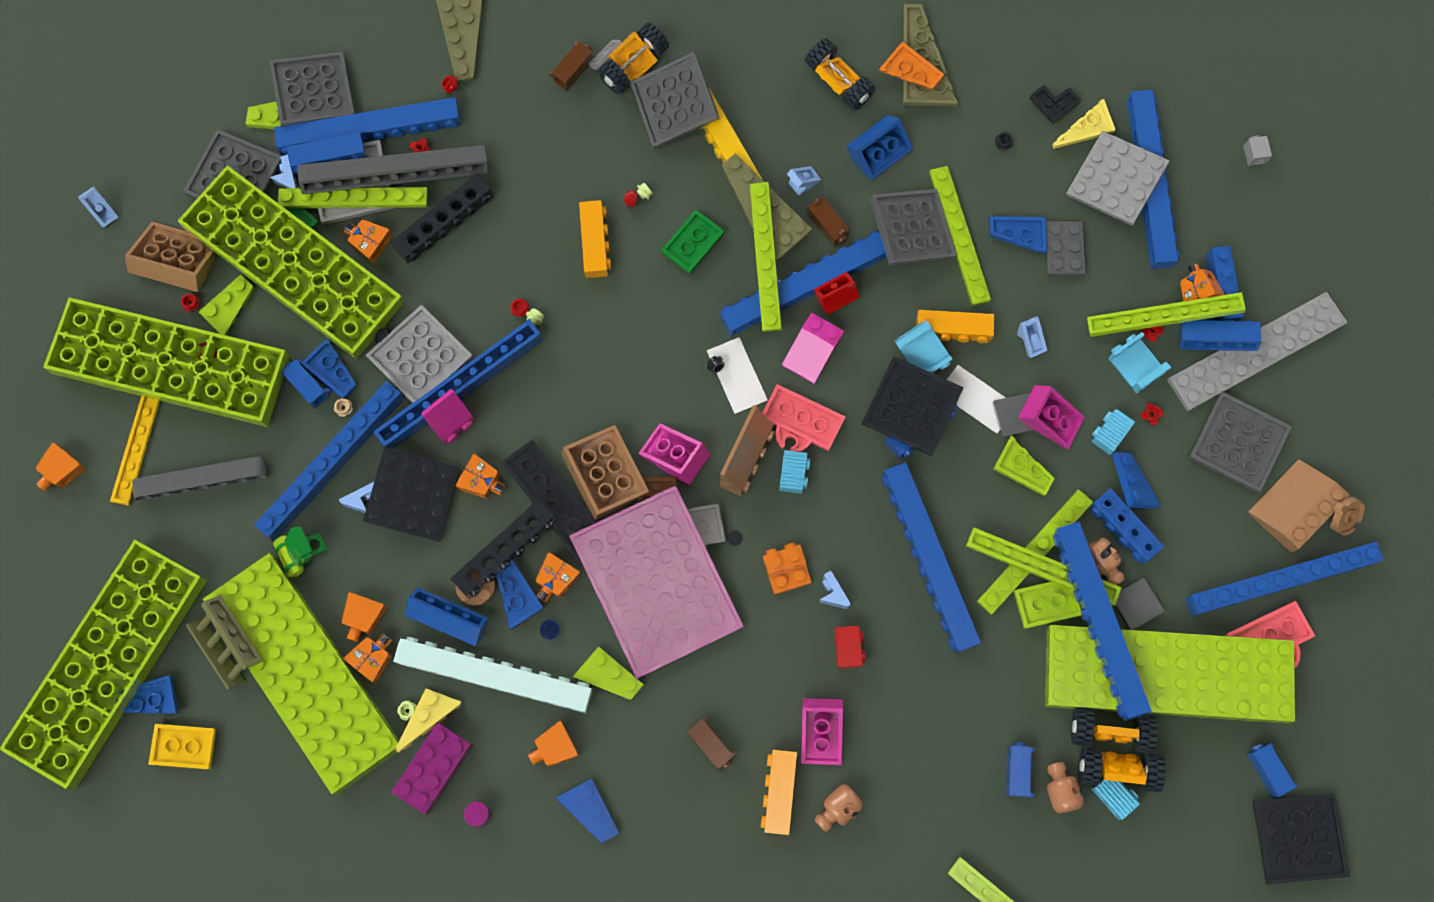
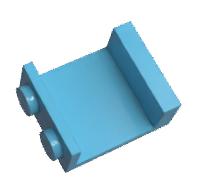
M924 320L894 340L909 363L933 374L938 368L942 370L951 364L949 361L952 360V357L948 354L927 320Z
M1143 332L1137 336L1136 334L1131 335L1126 339L1127 343L1123 346L1121 344L1117 345L1111 350L1112 354L1108 358L1136 394L1171 368L1167 362L1161 365L1142 342Z

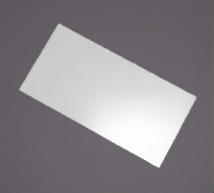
M740 338L707 350L710 358L713 356H717V358L721 356L723 358L722 361L725 363V366L717 375L735 414L753 405L767 401Z
M957 365L947 379L964 387L957 405L995 433H998L1000 428L992 402L1006 397Z

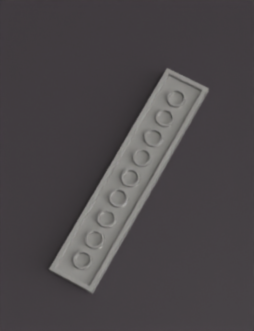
M1325 292L1261 327V343L1258 351L1219 350L1173 375L1167 381L1188 412L1219 395L1222 391L1224 392L1341 328L1348 322L1329 294Z

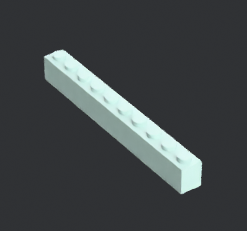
M407 637L406 640L400 638L393 660L397 664L587 713L593 692L587 683L578 681L577 684L570 683V679L559 676L558 679L550 678L551 674L540 671L538 675L531 673L532 669L521 666L519 670L512 668L513 664L502 661L500 665L493 663L494 659L483 656L481 660L474 658L475 654L464 651L462 655L456 653V649L445 646L443 650L437 648V644L426 642L424 645L418 643V639Z

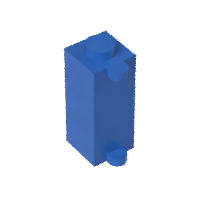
M300 358L298 361L295 359L293 362L287 363L281 372L315 409L329 397L331 389L328 387L323 390L301 366L303 358Z
M1273 741L1265 745L1261 742L1251 747L1252 752L1247 755L1272 798L1280 797L1295 789L1298 784L1296 781H1292L1273 749Z
M1014 742V746L1008 747L1006 796L1034 798V793H1030L1031 752L1035 753L1036 748L1026 747V743Z

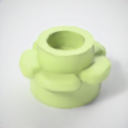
M645 183L640 186L637 185V194L643 200L645 198L649 200V197L653 195L649 187Z
M531 309L530 312L526 313L527 321L530 320L534 326L542 324L544 316L540 311Z
M404 701L398 707L397 713L402 720L407 721L411 719L417 706L415 703H410V701Z

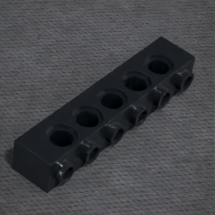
M476 173L390 241L393 248L407 264L417 260L422 252L431 249L437 240L446 237L452 228L461 225L466 217L476 213L481 205L487 204L493 197L491 188ZM476 195L474 199H468L469 196ZM457 206H461V207H462V208H461L460 210H458V211H455V210H454L455 207H457ZM444 217L448 218L445 222H439ZM428 229H433L431 233H425ZM413 241H419L416 245H411Z
M538 499L454 574L450 580L468 599L470 597L474 598L481 592L480 588L484 584H490L500 570L504 571L510 566V561L515 556L517 558L526 551L525 547L530 543L534 544L539 540L540 534L544 530L548 531L554 526L555 516ZM532 520L539 521V525L536 528L529 527ZM523 533L524 539L522 541H515L516 534ZM502 547H510V550L507 554H500V550ZM489 559L495 560V564L493 567H485V564ZM473 573H480V578L477 581H471Z

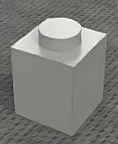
M1252 136L1243 146L1248 166L1266 164L1272 157L1267 136Z

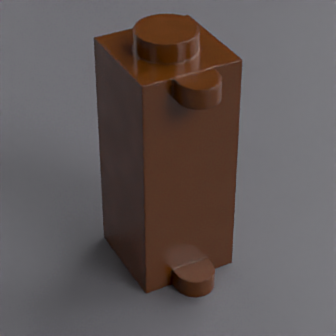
M579 41L575 42L570 52L548 75L553 78L555 83L568 91L589 66L588 63L594 58L593 50L587 44L583 45Z
M824 197L815 199L808 206V216L833 247L837 244L842 245L848 240L849 228Z
M705 716L690 728L687 734L717 770L720 768L725 770L733 763L731 759L738 752L736 750L732 753L729 752L705 723L709 720V717Z

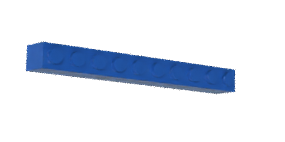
M1153 90L1131 91L1127 98L1133 145L1164 157V147H1161L1162 132L1158 128L1159 114L1156 113L1157 98L1154 97ZM1167 168L1143 208L1151 269L1173 268L1180 258L1179 250H1176L1177 234L1173 229L1175 220L1174 216L1171 215L1172 200L1168 196L1169 181H1166Z
M454 97L303 122L285 127L279 126L274 127L278 151L281 155H288V146L356 132L361 133L365 143L369 140H383L387 137H401L405 134H419L423 131L455 128L461 125L458 104Z
M879 230L872 232L864 240L862 238L856 240L848 248H840L832 256H824L816 264L811 263L800 272L795 271L788 275V278L782 281L778 280L780 312L814 295L815 288L845 272L852 276L887 258ZM759 290L751 297L741 298L733 306H725L720 312V319L730 337L761 322Z
M530 320L526 321L373 431L384 447L394 449L428 424L421 413L450 389L462 400L542 342L540 332Z
M386 381L254 526L269 539L275 541L374 433L373 431L379 428L404 400L402 394Z
M906 462L884 470L883 477H881L882 483L885 488L888 487L889 500L892 506H896L898 511L896 512V517L899 523H903L905 539L907 541L910 540L912 556L919 562V573L921 577L926 579V590L929 595L933 596L935 601L933 602V607L936 613H940L942 618L940 621L941 627L949 635L948 643L951 650H955L957 654L981 644Z
M1080 522L1057 528L1053 535V541L1055 546H1059L1061 551L1060 560L1067 567V579L1070 584L1073 583L1075 600L1080 602L1082 607L1080 610L1081 616L1088 623V634L1091 640L1094 639L1096 656L1098 659H1101L1103 663L1102 672L1104 677L1109 679L1111 685L1109 686L1110 693L1117 700V712L1120 717H1123L1124 721L1147 715L1152 710Z
M1377 542L1196 593L1185 598L1191 617L1371 566L1384 559Z

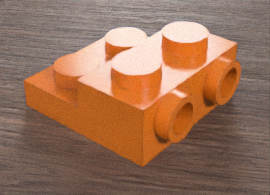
M790 543L785 545L783 550L777 551L774 548L765 552L766 555L762 559L774 595L812 583L800 545Z

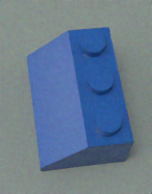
M890 115L884 117L846 146L852 160L870 180L876 178L913 150L900 119Z

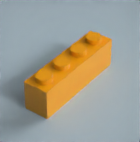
M601 200L579 202L585 277H607L608 270H611V262L606 256V253L610 252L609 241H605V235H608V226L604 224V218H607L606 207H602Z
M918 310L916 315V326L927 320L940 341L955 339L959 342H969V340L978 343H988V341L991 342L994 336V314Z
M772 750V754H768L767 766H771L770 775L766 774L765 787L769 788L768 795H764L763 807L767 808L766 816L762 815L761 828H764L765 833L789 835L797 752Z

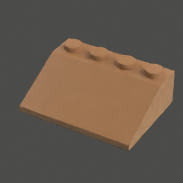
M151 222L127 252L125 260L128 273L198 292L208 278L217 253L187 231Z
M755 405L752 406L720 473V488L740 497L743 492L747 493L751 485L749 479L751 475L755 476L759 468L757 462L759 458L763 459L767 451L765 445L767 441L771 442L775 434L772 431V422Z
M615 425L563 447L561 455L592 517L596 521L613 514L649 493Z
M1298 459L1247 513L1292 553L1300 549L1334 513L1336 503L1343 502L1350 494L1334 480Z

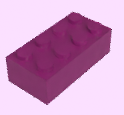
M436 723L391 793L423 814L429 815L474 745L442 724Z

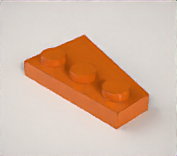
M903 41L879 69V72L930 90H934L944 78V74Z

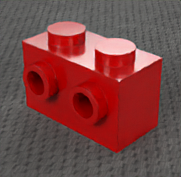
M847 272L814 289L818 304L826 315L860 298L855 281Z
M859 626L835 627L837 669L861 668L863 666L862 663L866 661L865 651H861V643H864L863 631H860Z

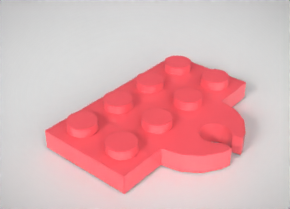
M778 384L762 412L777 427L775 436L779 447L783 450L785 448V440L792 438L796 444L791 447L790 451L796 452L805 451L811 444L829 452L845 420V416Z
M1294 601L1225 634V636L1294 641L1295 669L1301 656L1298 644L1315 637V634L1297 602Z

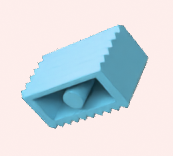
M1115 409L1113 412L1109 411L1103 418L1104 425L1102 427L1098 425L1092 433L1094 438L1091 442L1109 455L1115 451L1135 423L1134 420L1118 409Z
M784 450L779 491L802 494L803 488L807 489L808 477H804L805 470H809L810 459L807 458V453Z
M1103 777L1099 785H1094L1091 789L1118 820H1123L1140 805L1137 801L1139 797L1132 789L1128 790L1123 785L1124 782L1104 780Z

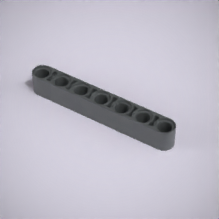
M252 457L136 478L132 480L134 500L144 501L267 478L266 463L264 457Z

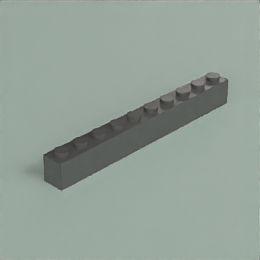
M484 145L297 165L302 194L472 176L476 173L478 175L488 174Z

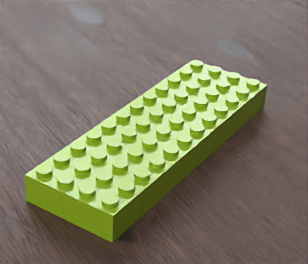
M228 165L178 220L187 232L356 360L375 339L378 330L384 328L405 303L400 294Z
M69 297L43 368L54 375L268 427L285 377L281 371L290 362L291 356L283 349ZM207 342V346L200 347V343ZM217 349V357L213 358L215 351Z
M134 539L2 743L0 750L63 788L76 790L123 716V710L127 708L129 701L133 699L138 691V686L143 684L208 580Z
M268 553L203 598V601L221 595L263 660L248 669L332 795H339L397 753L396 746L399 738L351 667L343 659L344 657L292 580L284 572V568L275 556Z
M1050 625L1047 627L1045 707L1117 712L1116 706L1118 703L1116 698H1113L1110 693L1109 686L1111 685L1109 679L1105 678L1102 672L1103 663L1096 656L1094 639L1091 640L1088 634L1089 627ZM1121 630L1152 710L1149 714L1285 724L1295 722L1294 641Z

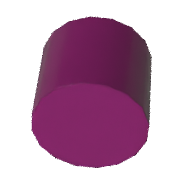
M472 802L465 808L464 818L469 825L482 828L489 823L491 811L481 802Z

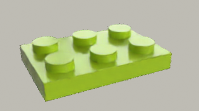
M1048 582L1013 591L1024 629L1081 616L1080 605L1075 600L1073 590L1056 583Z

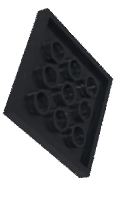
M893 356L862 421V425L929 456H933L964 387Z
M384 447L363 522L439 542L460 467Z
M1335 793L1252 801L1266 884L1350 877Z

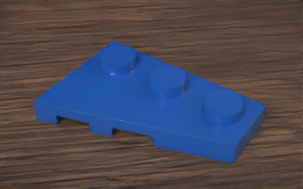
M990 216L989 237L1046 254V218Z
M328 338L301 362V366L325 386L329 387L341 399H346L357 388L356 383L343 365Z
M1128 452L1112 454L1127 506L1129 508H1159L1161 505L1133 455Z
M513 560L510 561L511 564L504 571L500 570L497 573L510 630L544 609Z
M168 675L140 684L133 699L129 701L127 708L123 710L124 713L179 714L173 676Z
M593 779L556 798L601 843L620 834Z

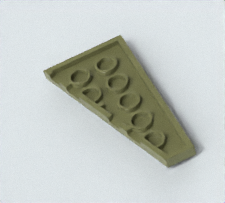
M436 0L457 83L475 80L483 0Z
M904 4L903 42L944 74V78L934 90L903 80V105L957 107V99L954 97L953 88L947 78L945 66L939 50L936 48L935 39L928 26L929 23L922 4Z
M735 153L722 164V169L754 232L750 184L762 183L764 181ZM769 187L777 263L812 232V228Z

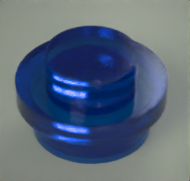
M547 620L541 624L540 634L543 638L552 640L559 635L560 628L555 621Z

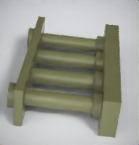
M221 595L204 601L201 606L206 612L205 617L188 623L186 627L226 689L229 690L245 682L240 674L242 670L259 664L263 659ZM210 622H212L215 628L217 629L215 633H213V631L209 627ZM221 637L227 645L225 650L219 642ZM231 654H233L236 660L238 661L236 665H234L232 660L230 659Z

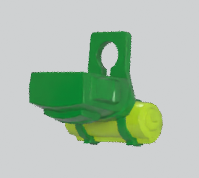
M298 526L290 528L287 536H280L273 543L274 550L278 553L284 566V572L287 573L289 578L299 577L304 572L303 565L310 561L311 557L327 550L320 533L306 537L302 528ZM317 540L320 543V547L317 550H312L309 545L310 541Z

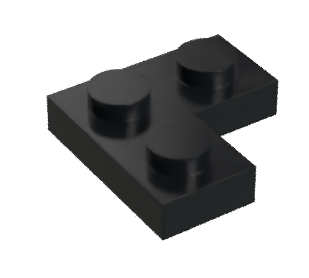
M1043 85L1029 97L1053 124L1081 102V99L1070 87L1055 97Z

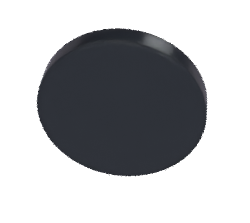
M731 531L727 536L728 543L733 546L739 545L742 542L741 533Z

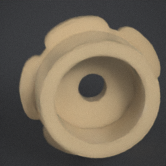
M339 399L335 402L334 411L339 416L345 417L352 412L353 408L350 400Z

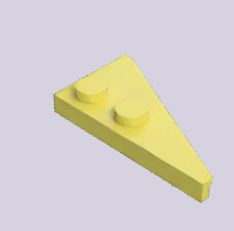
M1100 100L1092 110H1089L1084 117L1080 118L1066 133L1062 134L1052 144L1053 149L1097 138L1102 131L1108 134L1114 133L1115 127L1105 100Z
M425 689L396 746V751L400 753L411 746L412 742L419 736H424L434 728L436 723L442 722L449 713L459 709L461 701Z

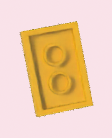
M155 724L148 765L211 770L217 729Z

